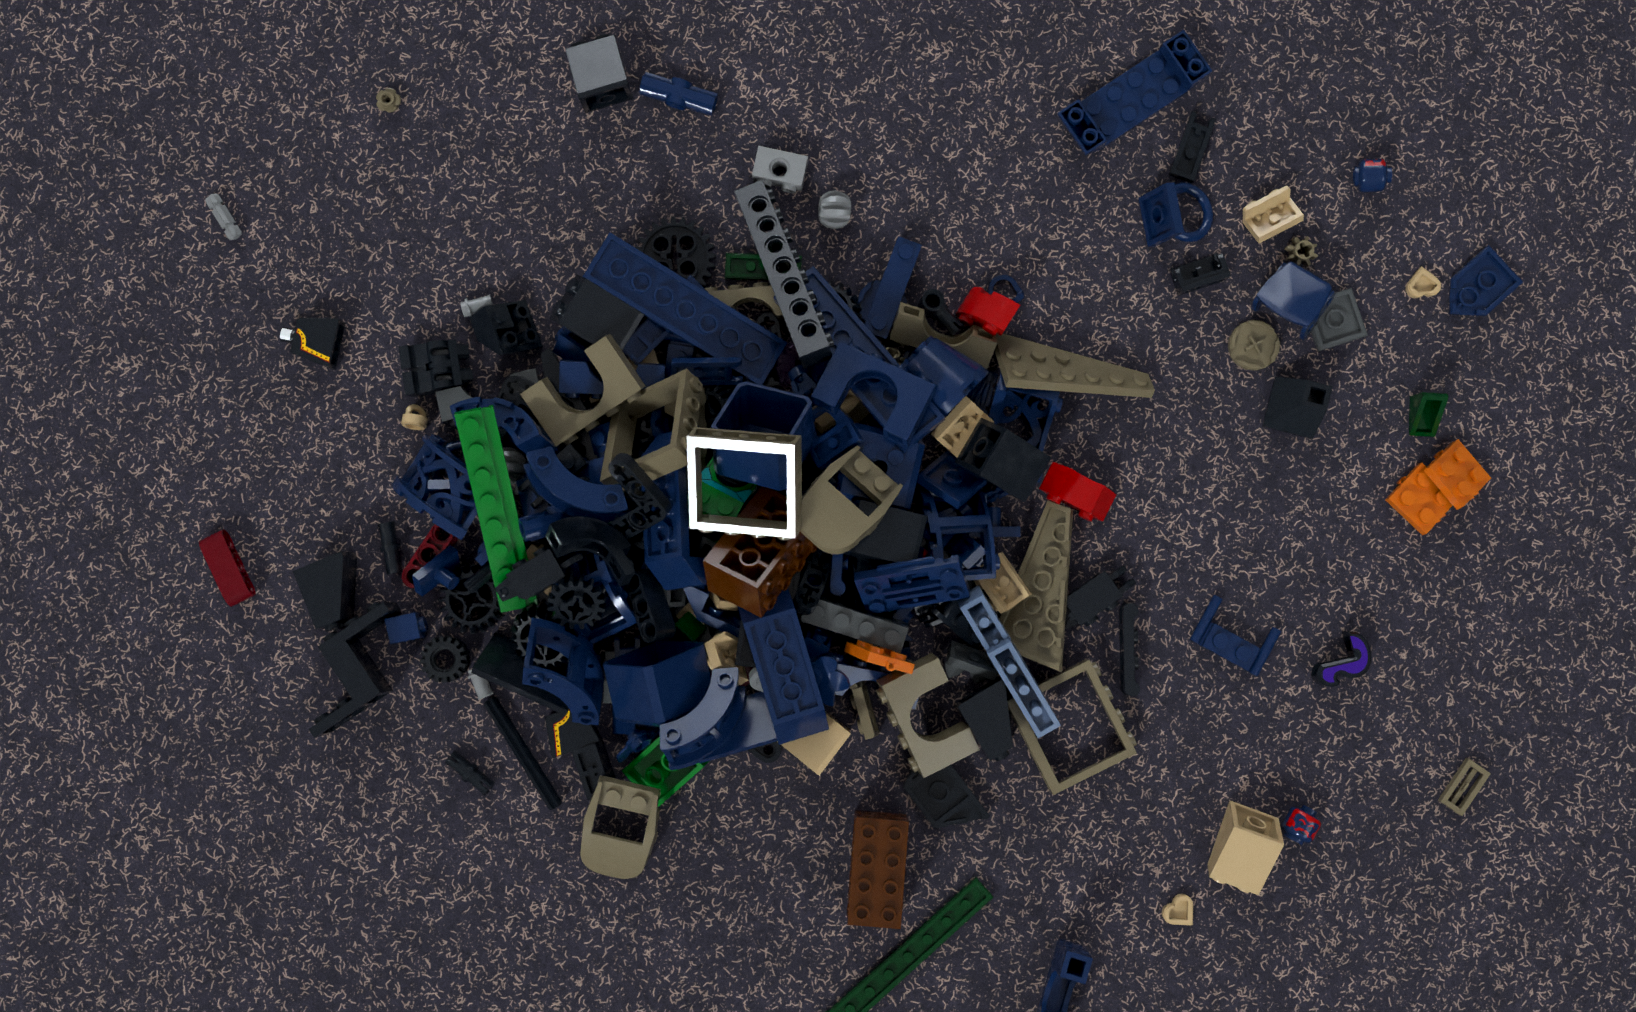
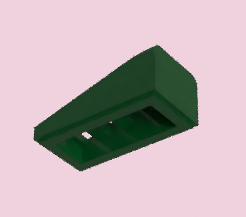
M687 612L675 623L676 632L671 640L698 642L706 627L690 612Z

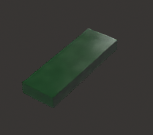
M726 253L725 279L769 281L759 254ZM798 255L801 261L797 263L799 270L801 269L802 255Z

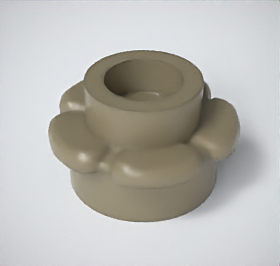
M386 88L384 91L381 90L376 96L378 101L376 103L377 107L381 111L388 113L396 111L401 103L400 95L396 94V90L392 88Z

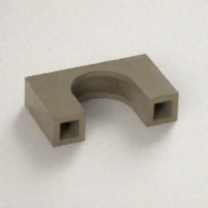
M611 334L604 336L584 350L601 375L604 385L603 396L595 408L577 410L570 407L563 401L548 377L541 379L520 394L555 446L562 442L565 446L569 445L579 438L576 434L583 428L588 432L600 424L597 420L604 414L609 418L621 410L619 404L626 399L630 404L642 396L640 390L646 386Z
M933 653L912 662L915 664L912 674L896 670L876 680L879 689L876 690L882 704L887 703L890 710L886 713L892 726H897L900 731V735L897 736L903 750L908 749L911 755L907 760L913 772L918 771L923 778L980 750L970 727L963 721L934 735H922L915 732L912 728L910 713L915 701L922 694L949 681L939 658Z

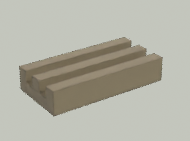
M1465 758L1438 801L1456 814L1463 816L1491 773L1469 758ZM1472 767L1467 776L1465 777V779L1463 780V782L1461 783V785L1459 786V788L1457 789V791L1455 792V794L1453 795V797L1451 798V800L1448 801V799L1450 798V796L1452 795V793L1454 792V790L1456 789V787L1458 786V784L1460 783L1468 769ZM1478 771L1480 775L1457 807L1455 804Z

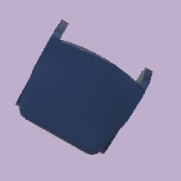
M1284 262L1256 294L1252 310L1258 311L1264 304L1280 317L1303 326L1299 338L1304 340L1316 326L1336 292L1332 290V286L1328 282L1296 263Z

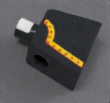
M298 318L295 329L282 328L280 341L292 344V354L336 370L346 323L333 318Z
M570 709L566 716L556 712L545 717L552 758L602 740L595 725H583L572 722Z

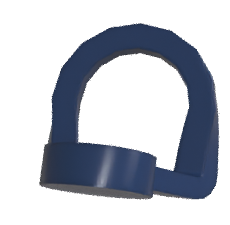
M999 275L993 278L988 285V293L992 294L995 283L1000 280H1006L1017 293V296L1012 300L1018 303L1024 298V292L1010 276Z

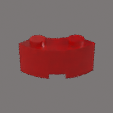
M973 287L955 314L959 316L958 319L966 326L971 327L974 324L981 326L992 335L998 334L1001 336L1020 307V304L993 291L992 294H989L982 287Z
M1052 462L1039 488L1048 494L1047 500L1059 505L1062 502L1079 511L1078 516L1092 522L1093 518L1103 522L1116 497V494L1106 486L1081 475L1072 468L1056 462Z

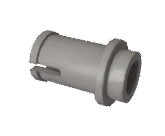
M487 295L472 300L466 298L464 302H460L464 317H470L484 306L493 305L491 296Z
M472 669L468 671L469 676L467 678H471L478 700L494 694L488 680L471 673Z

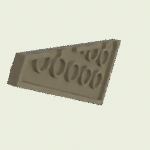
M1006 334L997 335V345L994 351L1006 387L1152 398L1155 389L1147 373Z
M1047 500L1018 572L1019 577L1032 595L1009 611L1001 614L1000 621L1021 656L1062 672L1073 510Z

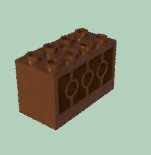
M761 486L738 517L787 522V496L773 489ZM801 531L796 538L790 540H780L774 536L755 538L751 534L727 535L724 533L703 560L708 591L762 618L767 610L770 611L774 607L777 597L782 590H787L794 574L802 570L811 552L814 553L818 547L805 537Z
M855 810L847 902V925L901 929L909 820L906 814Z

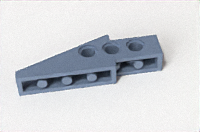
M979 585L970 590V598L957 600L959 607L1036 736L1040 738L1060 727L1061 724Z

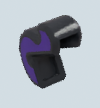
M1342 631L1348 656L1315 664L1311 671L1312 679L1321 686L1333 687L1340 684V681L1337 679L1338 676L1359 678L1365 674L1372 663L1369 643L1364 636L1358 632Z

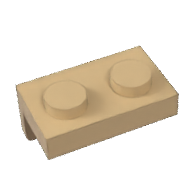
M1288 186L1275 189L1267 196L1257 201H1251L1243 208V224L1258 243L1304 220V214L1290 198L1291 189Z
M965 396L931 435L953 455L958 457L980 418L992 423L994 421Z
M1000 552L998 554L1000 569L996 570V579L974 580V582L982 590H985L989 596L988 601L996 612L999 611L1000 614H1003L1032 594L1004 553Z
M727 631L718 633L711 640L704 643L709 657L707 663L711 670L737 667L739 669L738 683L742 685L749 680L744 666L735 665L738 638Z

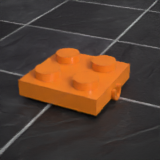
M1459 439L1453 441L1444 450L1437 452L1433 456L1435 459L1423 470L1456 510L1464 507L1470 500L1474 499V496L1479 494L1478 491L1491 479Z
M1419 463L1407 476H1403L1397 482L1398 486L1385 499L1421 535L1427 534L1437 522L1441 521L1442 517L1446 516L1445 513L1453 506L1423 471L1426 468L1423 463Z
M857 640V644L846 642L844 652L866 662L886 667L888 671L898 670L909 674L913 673L915 664L906 661L907 655L883 647L873 646V644Z

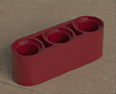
M435 524L403 570V583L410 588H414L412 574L428 563L426 559L427 551L433 548L437 556L450 545L454 547L458 538L450 534L449 538L443 541L440 537L442 528Z
M222 529L199 541V547L225 602L230 607L256 595L250 577L226 530Z

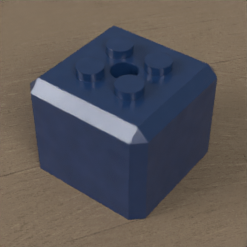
M747 381L737 384L712 423L711 428L801 435L803 463L813 446L812 402L807 396ZM713 449L714 469L718 475L778 491L787 489V455Z
M855 423L864 440L858 445L860 447L859 451L873 463L883 461L887 466L885 474L898 485L900 483L903 485L890 507L909 511L925 448L923 441L919 440L906 452H903L897 443L884 437L883 429ZM838 471L836 489L850 501L864 500L875 503L843 473Z
M680 640L652 642L605 661L603 667L615 718L625 723L659 727L661 724L678 720L695 709L704 698L711 681V670L707 663L708 657L704 642Z

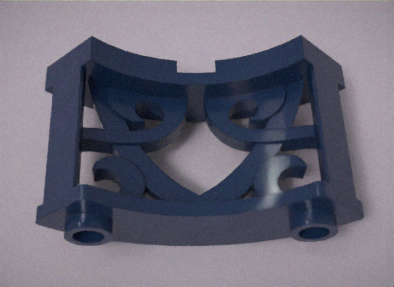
M1000 372L988 416L994 421V424L1009 423L1023 412L1033 432V436L1026 442L1034 447L1038 444L1037 449L1043 452L1054 413L1060 412L1063 398L1059 397L1060 391L1006 387ZM1010 390L1024 393L1026 395L1023 399H1021L1018 395H1016ZM1031 395L1049 400L1044 410L1037 408L1039 400L1033 402L1030 407L1027 401ZM1014 405L1018 407L1011 416H1006L1003 413V409L1006 406L1011 407V410L1014 409ZM1045 417V421L1041 431V427L1037 418ZM1042 475L1040 476L1039 480L1037 481L1038 483H1040L1041 478H1042Z
M424 433L422 436L424 444L402 479L398 476L395 478L392 488L399 496L407 498L406 503L417 512L423 514L425 510L430 514L429 517L433 519L432 522L462 540L477 515L475 503L463 499V494L473 495L472 491L469 490L470 480L466 464L450 452L447 446L444 445L445 441L433 433L430 436ZM439 469H446L451 494L439 492L428 498L429 491L427 487L428 480H430L428 474ZM458 470L463 473V475H461L460 477L458 474ZM443 499H449V500H451V503H448V502L443 501V502H444V507H443L442 509L440 508V501H441V500H443ZM463 505L472 507L464 522L461 523Z
M551 446L527 452L526 457L529 463L524 464L523 467L531 485L540 497L542 496L552 508L568 517H591L611 523L619 513L627 510V502L620 484L599 485L576 477L562 465Z
M737 667L713 669L709 688L698 706L686 716L659 726L660 750L664 752L669 762L670 770L686 768L703 761V758L715 750L718 751L732 736L733 730L742 718L746 701V687L740 686L738 683L739 669Z

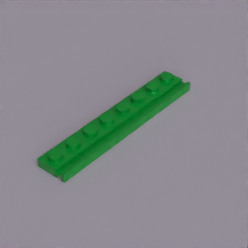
M489 405L488 407L454 412V417L496 588L507 578L506 574L513 571V564L524 558L527 562L529 560L525 542L519 530L518 511L494 407ZM496 592L501 613L526 608L533 602L538 605L537 595L526 600L516 596L502 602Z

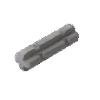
M218 194L209 195L205 202L210 210L213 209L212 214L220 227L225 229V235L229 240L238 239L242 235V231L238 225H234L236 221L226 205H222L223 200Z

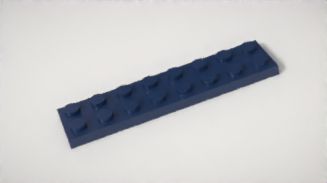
M609 232L583 275V278L588 279L644 314L645 317L710 357L741 358L742 365L732 367V370L755 384L762 385L787 344L780 337Z
M813 266L805 273L809 283L805 284L807 291L813 290L818 303L813 305L816 312L821 310L826 323L825 326H822L824 333L830 332L835 346L830 348L832 355L839 342L845 344L853 343L859 346L864 353L869 355L874 353L883 357L888 364L893 366L899 364ZM774 296L773 299L775 303L779 306L777 299ZM801 312L798 316L804 315L806 312ZM809 333L806 337H811L815 333ZM869 378L857 382L850 390L884 428L896 405V392L887 382L880 379ZM932 401L908 448L897 443L903 452H906L945 421V416Z

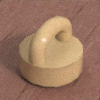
M409 405L406 408L405 414L402 415V426L412 430H425L427 428L428 418L426 417L425 410L419 405ZM412 411H417L420 415L412 414Z

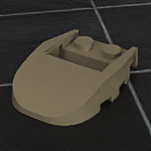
M858 445L831 463L811 483V486L802 496V529L800 531L815 546L826 553L843 554L858 545L860 540L870 535L876 529L903 487L901 483L898 485L859 451L860 447ZM838 471L843 473L879 505L869 517L828 482Z
M599 776L596 789L591 796L582 823L580 856L587 868L602 875L621 879L634 878L643 871L657 840L660 813L658 799L661 795V789L607 776ZM598 804L648 815L649 818L643 843L593 832L592 828Z

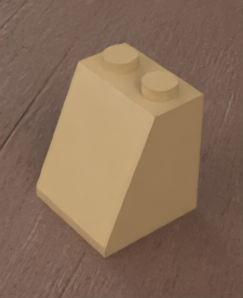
M826 711L829 730L781 744L819 776L851 735L850 729Z
M1229 801L1208 861L1209 877L1220 884L1226 883L1237 887L1242 892H1251L1259 895L1284 846L1279 818Z

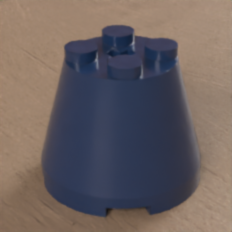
M932 336L923 341L913 351V354L901 364V366L909 370L910 374L917 377L923 375L933 381V384H935V395L932 402L944 416L989 373L981 364Z

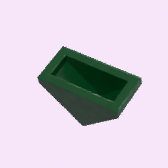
M1421 392L1410 396L1409 436L1435 437L1449 398L1448 394Z

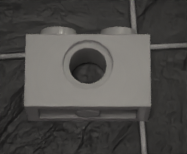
M758 146L752 179L755 182L763 180L766 188H771V185L781 187V190L787 193H796V190L802 192L808 166V156ZM776 167H784L787 172L783 176H776L773 170Z

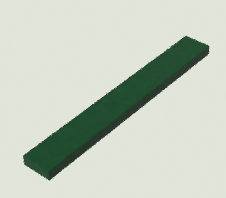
M977 877L973 878L827 1012H868L993 898V895Z

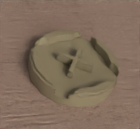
M1249 320L1241 323L1232 331L1228 339V351L1231 359L1237 366L1245 370L1257 371L1266 368L1275 361L1280 349V341L1274 332L1275 330L1271 325L1260 320Z

